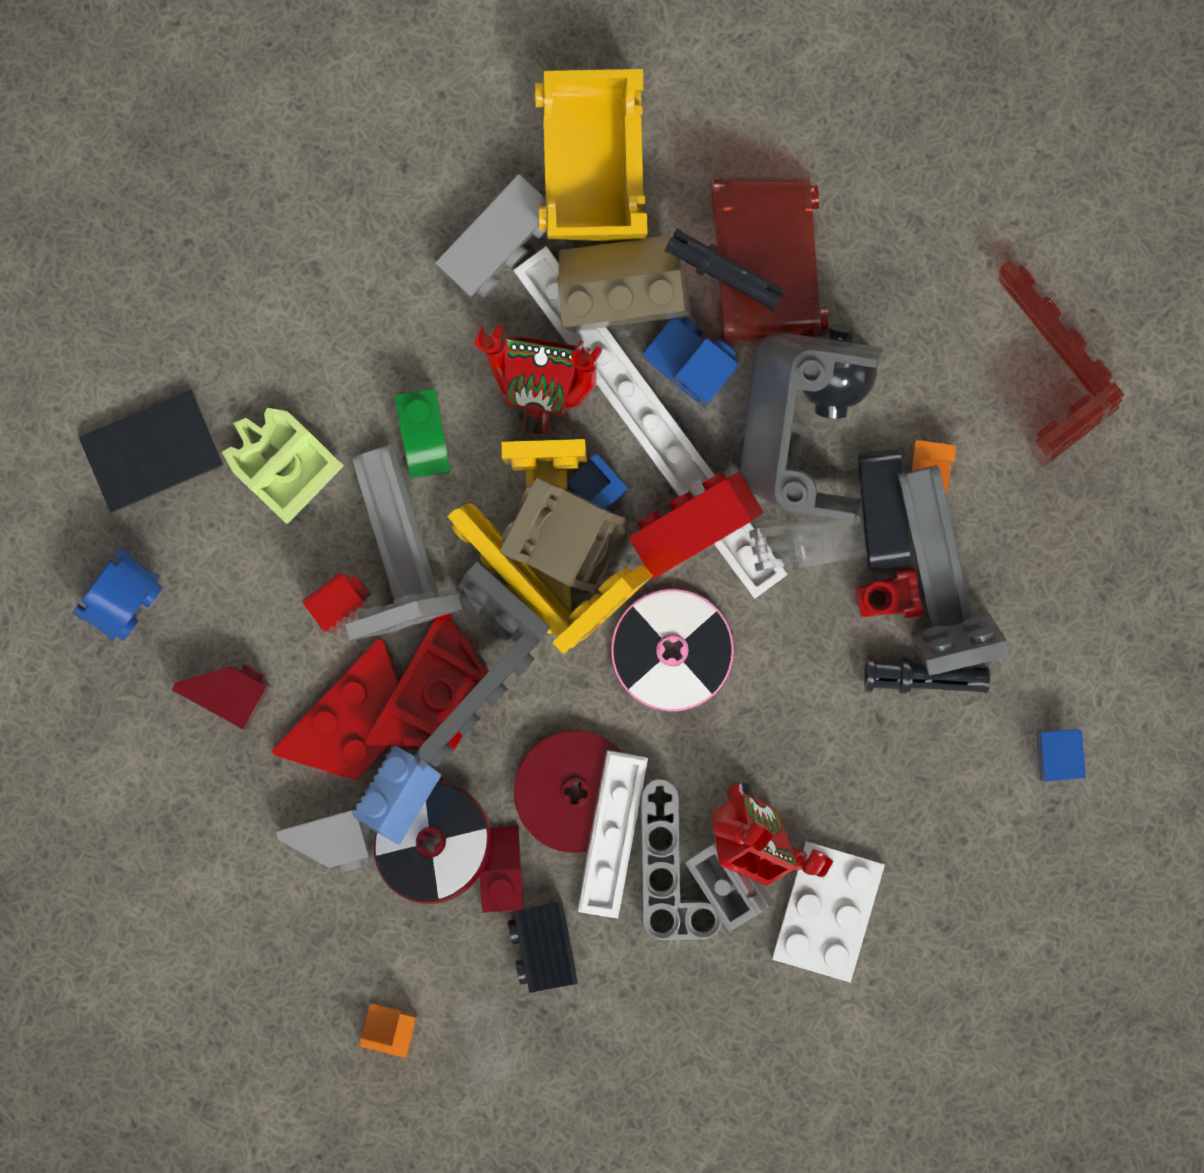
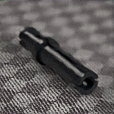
M679 228L675 230L674 236L670 238L664 252L670 253L697 268L695 273L704 276L706 273L774 312L786 288L778 286L719 253V247L711 243L710 246H707L685 234Z

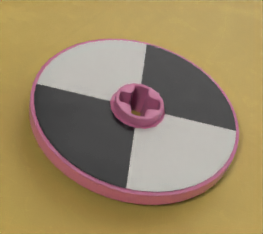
M666 589L643 596L625 611L615 628L611 653L616 675L631 696L654 709L682 711L701 705L719 691L731 670L734 646L731 631L725 618L711 602L693 592ZM668 639L672 643L677 640L682 642L683 647L680 649V653L683 657L679 661H676L673 657L666 661L662 657L665 651L662 644L665 640Z

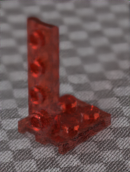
M1009 259L1000 268L999 283L1093 397L1092 399L1089 394L1085 395L1070 407L1069 411L1071 413L1068 414L1065 421L1059 424L1055 419L1037 433L1038 439L1035 441L1033 457L1042 468H1045L1119 410V405L1122 403L1121 398L1125 394L1115 382L1110 383L1113 376L1104 363L1099 359L1093 362L1083 350L1087 347V344L1081 335L1073 327L1067 330L1060 322L1058 317L1061 316V312L1048 296L1042 299L1032 288L1036 283L1025 267L1020 265L1016 268Z

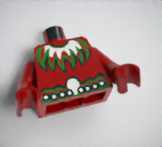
M480 326L475 337V345L480 351L485 352L500 392L506 395L507 405L526 409L524 431L535 434H547L550 413L562 415L571 411L572 408L578 407L597 384L596 361L602 353L600 347L596 346L590 354V348L583 347L584 341L582 340L576 346L521 335L506 338L503 344L501 339L504 329L501 326H495L492 336L484 331V326Z
M739 783L728 788L727 796L729 801L715 809L712 813L713 832L718 861L721 866L765 886L793 870L799 871L802 869L804 873L816 875L820 878L826 876L834 861L818 850L813 849L808 857L805 851L791 846L777 810L753 798L750 785Z

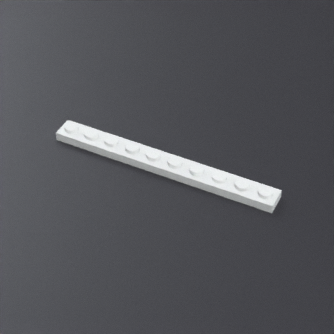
M544 247L514 269L515 275L566 344L577 346L582 340L584 341L583 347L590 348V354L596 346L602 349V353L596 361V385L676 494L680 497L690 491L693 497H696L704 492L705 489L702 483L715 475L607 328L573 332L563 328L558 292L559 263L549 249ZM750 523L714 543L715 547L754 599L788 575Z

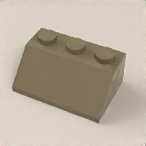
M674 235L560 250L558 292L563 328L573 332L691 316L685 262L670 253L664 252L670 238Z

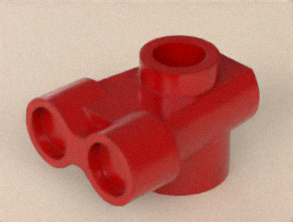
M914 567L897 570L895 577L855 588L860 617L903 614L906 619L923 615ZM875 591H879L885 596V603L881 607H875L870 602V596Z

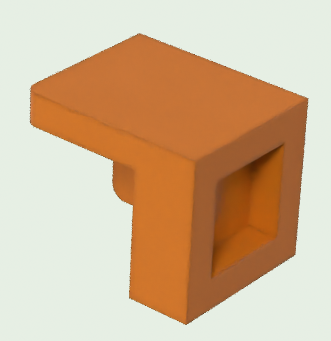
M915 440L912 443L909 471L938 465L946 495L951 464L955 460L956 445Z
M371 1004L368 1008L363 1033L358 1046L406 1058L418 1014Z

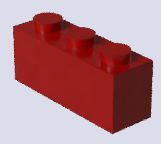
M722 471L702 483L705 491L693 497L691 492L688 491L669 503L672 508L671 512L661 517L658 511H655L636 523L640 530L629 536L628 539L645 567L653 575V579L764 514L740 471L726 478Z

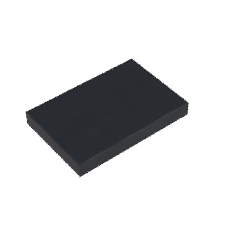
M192 390L79 437L110 513H114L224 466Z

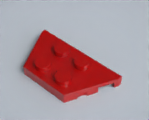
M450 613L436 617L365 739V744L369 746H397L398 748L419 749L489 672L485 664L481 663L476 657L475 649L466 637L463 638L451 620L452 615ZM457 732L448 742L453 747L451 752L456 749L463 737L460 732Z
M378 638L281 740L271 753L277 757L355 781L360 778L388 748L369 746L364 741L399 682L385 642L381 638Z

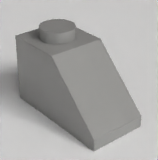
M357 809L276 832L279 841L328 868L339 866L340 873L364 867L362 859L371 856L363 825L353 817L352 811Z

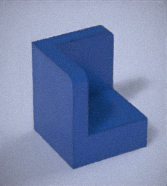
M596 452L590 457V460L567 479V484L577 495L606 510L628 491L625 484Z
M1081 730L1036 732L1040 781L1086 778Z

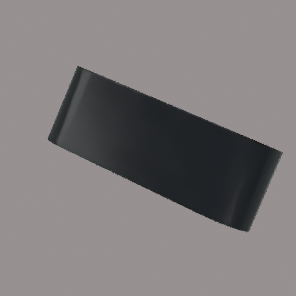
M900 450L858 453L869 570L910 567L911 554L908 522L897 474L903 473Z

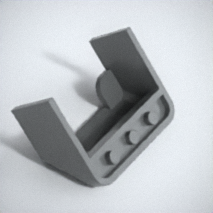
M782 332L768 334L762 339L756 351L740 473L753 494L790 512L855 521L861 499L818 493L815 481L809 474L804 471L786 468L797 389L818 391L825 388L833 377L835 362L876 368L882 357V347Z

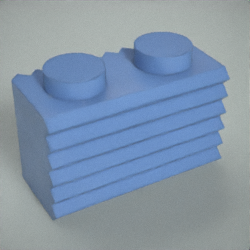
M394 746L391 747V753L386 755L387 760L382 762L383 767L378 769L379 774L374 776V782L369 783L370 789L365 790L366 796L361 797L362 803L356 804L357 810L352 811L353 817L400 845L441 777V774L429 765L422 770L415 763L413 755Z

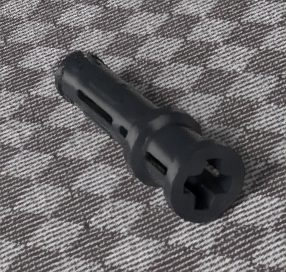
M874 655L866 656L864 671L865 692H872L874 688L898 689L900 694L911 692L912 688L988 693L989 667H964L929 676L923 664H913V661L908 657H901L900 661L875 660Z

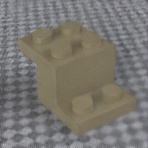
M536 478L534 484H530L521 497L520 505L522 508L516 520L512 521L503 533V546L500 553L513 560L526 563L568 586L595 593L631 520L606 510L561 486Z

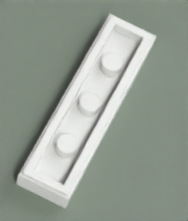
M606 750L576 909L578 912L618 918L648 761V758L645 756Z

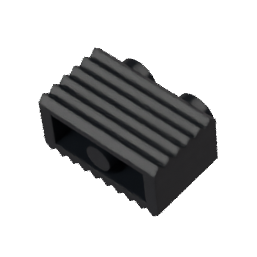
M563 901L514 911L515 919L508 920V927L512 945L520 943L523 959L515 961L519 984H528L529 993L578 984Z

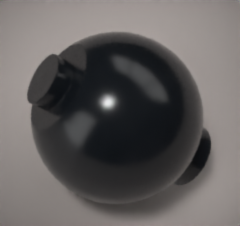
M842 324L830 325L829 329L820 331L812 336L869 345L862 336L854 333V328ZM835 362L833 377L825 388L818 391L802 390V392L808 399L816 403L815 413L817 415L831 419L845 418L848 407L860 403L871 392L876 381L878 368Z

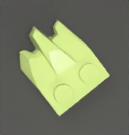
M267 408L264 413L266 424L262 428L247 418L233 423L243 440V447L239 450L230 447L223 451L222 454L232 472L288 524L344 465L288 411Z

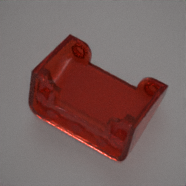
M809 177L713 178L711 198L712 207L715 210L714 225L716 245L719 247L718 252L778 286L786 288L774 312H771L765 306L719 281L721 314H723L721 327L722 341L729 347L757 346L765 336L774 332L812 337L820 331L827 330V306L820 307L812 211L819 209L818 185H810Z

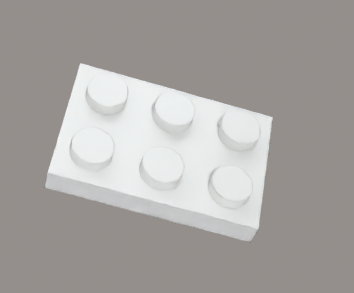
M805 841L803 851L807 853L808 857L812 850L815 849L829 856L834 862L823 878L816 875H808L802 869L797 870L771 959L851 983L885 864Z

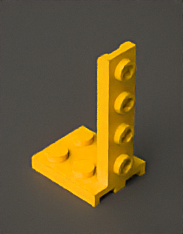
M585 439L501 442L502 459L505 465H511L513 471H526V488L530 484H534L536 478L567 489V469H578V462H587ZM532 567L571 610V586Z
M467 503L453 510L447 516L453 523L452 528L456 535L466 543L471 542L481 553L480 560L485 567L493 573H499L509 584L507 586L508 590L524 604L526 603L550 627L547 633L554 634L557 637L552 643L562 654H565L570 648L585 640L653 576L643 564L632 571L625 566L598 588L602 596L598 593L595 594L590 600H586L572 612L530 565L513 560L500 553L503 546V535L476 505Z

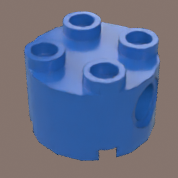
M121 547L114 555V557L120 560L117 564L111 559L83 596L82 602L87 605L86 608L78 604L72 612L79 619L98 628L111 642L116 637L122 641L128 637L138 623V619L133 616L141 604L149 608L162 590V586L157 583L160 575L141 566L132 558L130 553Z

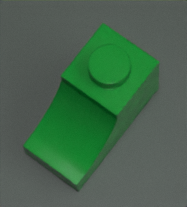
M436 389L395 395L410 479L450 473Z

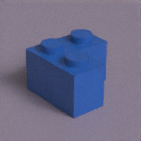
M684 317L681 322L677 318H672L646 349L642 358L703 408H706L736 372L739 364L734 359L737 354L720 339H717L714 344L707 338L705 341L702 340L700 336L704 332L688 318Z

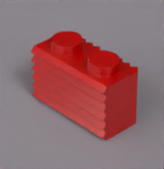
M340 572L302 600V603L323 631L335 633L336 628H342V623L348 624L349 618L355 619V613L358 614V612L362 611V608L368 609V602L365 599L371 596V593L358 576L353 574L349 577L347 574Z

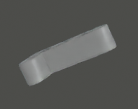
M651 780L645 785L641 795L643 922L645 930L651 937L659 940H704L711 938L717 934L722 922L711 903L703 900L680 901L679 798L677 790L667 780ZM656 786H663L664 792L672 796L671 801L664 802V816L672 813V822L661 819L647 822V814L656 816L655 802L648 801V794L655 793ZM656 827H665L672 834V842L666 849H655L649 843V834ZM665 868L671 872L673 881L666 890H656L650 885L649 877L655 869ZM702 908L710 910L714 915L713 925L704 931L695 929L691 924L693 913ZM659 909L669 911L674 919L672 926L662 932L653 929L650 925L651 915Z

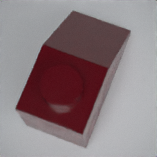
M243 664L241 670L236 667H227L176 682L171 690L237 727L247 729L270 686L262 682L265 674L247 664Z
M519 826L491 828V851L488 862L480 875L482 913L523 910L524 897Z

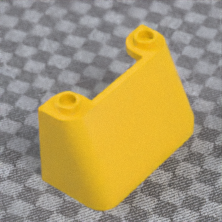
M643 69L544 71L543 82L535 83V108L543 107L546 206H538L539 231L546 230L547 239L623 242L646 238L648 234L647 213L641 210L645 205V196H643L641 116L643 114L641 105Z

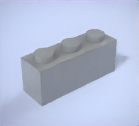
M518 174L435 262L436 267L471 300L478 294L485 298L499 283L500 280L495 276L504 266L507 265L512 269L525 256L527 250L523 246L534 235L540 239L547 233L546 230L539 231L538 206H546L545 198Z

